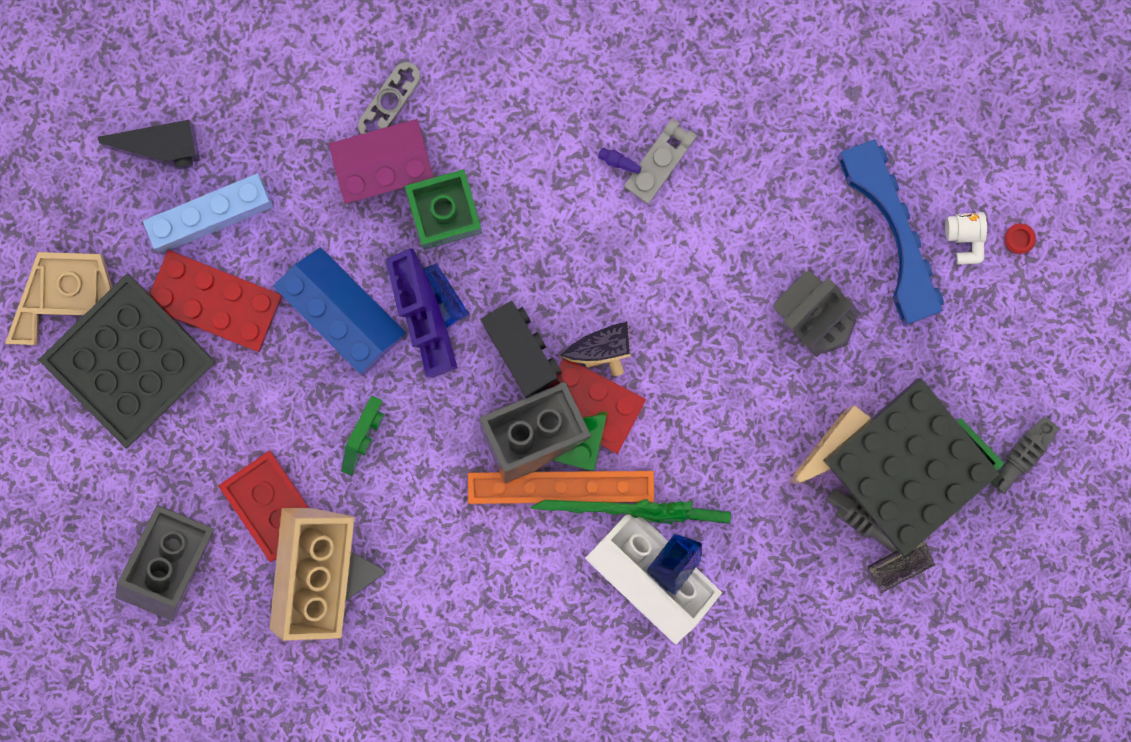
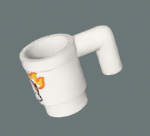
M985 213L955 214V216L946 217L945 234L947 241H956V243L972 242V252L956 253V264L982 263L984 261V242L987 237Z

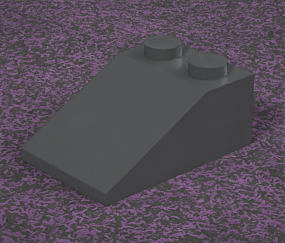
M566 382L479 418L480 430L505 484L536 471L591 438Z
M157 505L117 582L116 598L174 622L214 528Z

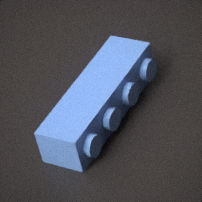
M257 173L143 220L154 250L162 254L271 209L274 206L263 179Z

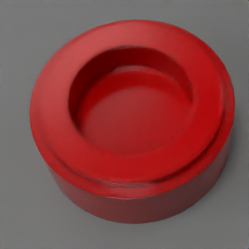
M1014 224L1004 234V244L1013 254L1021 255L1029 252L1036 242L1035 232L1027 224Z

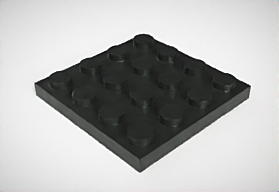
M129 273L121 278L38 359L126 449L216 363Z
M917 378L823 460L901 555L905 557L999 475V472L922 378Z

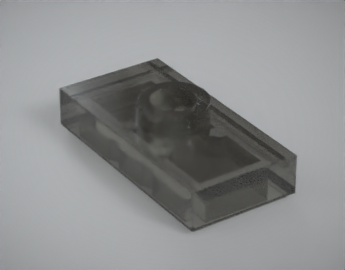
M923 541L906 557L901 555L899 551H896L867 567L881 594L935 566V562L927 543Z

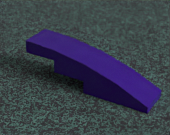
M409 248L386 258L399 317H405L407 320L412 347L420 348L426 377L434 378L457 369L450 337L440 307L414 249Z

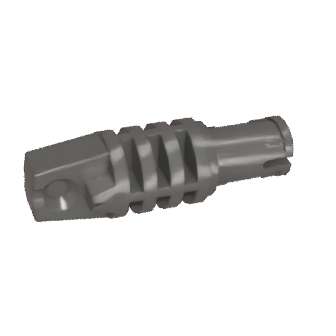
M1043 417L1031 429L1025 432L1006 455V464L990 484L995 488L998 487L999 491L1005 495L1021 474L1029 473L1045 454L1059 428L1049 419Z
M838 489L831 491L826 501L838 510L835 514L837 517L865 538L870 539L873 537L892 553L897 551L896 547L851 493L849 496H846Z

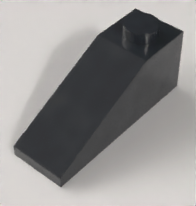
M190 120L98 137L99 143L106 149L168 166H175V169H187L193 167V162L200 161L195 128Z

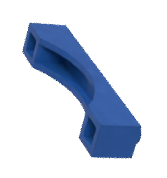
M876 139L840 152L837 158L848 185L861 192L876 205L886 218L893 232L899 261L898 279L893 301L903 327L942 312L941 305H944L942 294L939 288L933 287L930 277L933 276L931 266L927 259H922L920 254V238L915 230L911 231L909 226L910 213L905 202L900 203L897 191H899V185L894 174L889 175L885 163L888 162L884 147L882 145L878 146Z

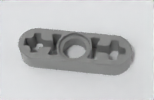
M403 62L395 67L359 119L358 129L360 134L367 132L365 123L367 121L372 123L378 116L377 113L373 112L375 108L381 114L389 117L387 121L383 117L380 118L377 123L379 129L392 125L420 84L421 75L419 69L414 64ZM411 70L413 71L412 77L414 81L412 83L410 81L404 83L402 91L406 92V94L402 96L397 89L390 86L394 83L398 87L402 81L399 74L401 72L407 73ZM387 94H393L398 98V105L393 110H386L381 106V100Z

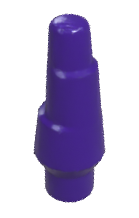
M604 147L599 151L598 158L605 161L608 166L621 168L636 174L641 172V166L618 151L608 150Z

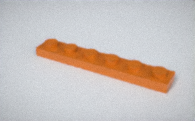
M654 471L532 472L506 484L500 472L468 473V504L539 503L543 500L639 502L648 499L649 502H654Z

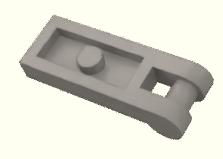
M674 118L670 120L662 134L639 164L641 172L639 174L633 173L623 187L647 205L652 201L698 136L691 130L689 132L685 131ZM671 136L681 142L677 149L667 143Z

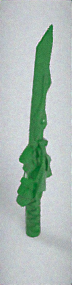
M644 499L635 504L543 500L530 507V509L569 511L577 514L584 512H604L616 516L619 514H631L633 518L641 517L652 523L657 522L670 525L673 524V521L683 523L687 519L729 524L731 520V512L693 508L692 501L657 504Z

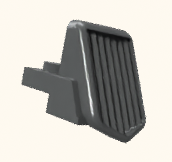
M810 271L803 273L774 303V309L785 319L784 323L816 357L821 353H827L846 346L853 332L856 318L860 315L853 303L843 295L834 282L828 277L822 282Z

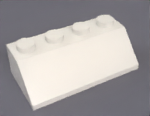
M626 514L585 559L676 645L696 627L722 592L686 558L670 574L653 572L652 570L672 544L645 519L641 517L633 518L631 514Z

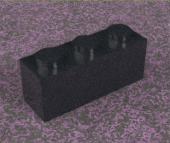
M510 301L480 318L485 330L525 398L560 384L557 376L562 372L553 357L548 360L542 350L547 347L538 332L532 334L527 325L531 323V320L523 307L517 309L513 301Z

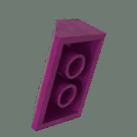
M418 119L329 143L337 180L345 204L434 178Z

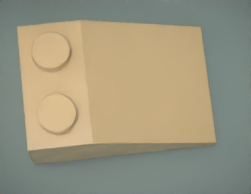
M855 405L846 408L789 481L793 484L801 483L829 470L830 468L823 460L871 418Z

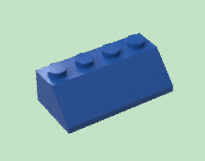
M321 247L296 263L273 285L362 376L407 334Z

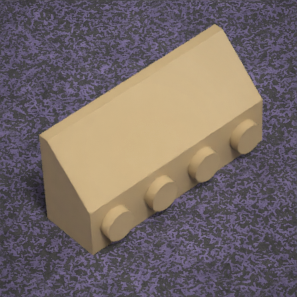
M282 508L269 628L281 640L337 639L342 637L354 527L353 516L314 508Z

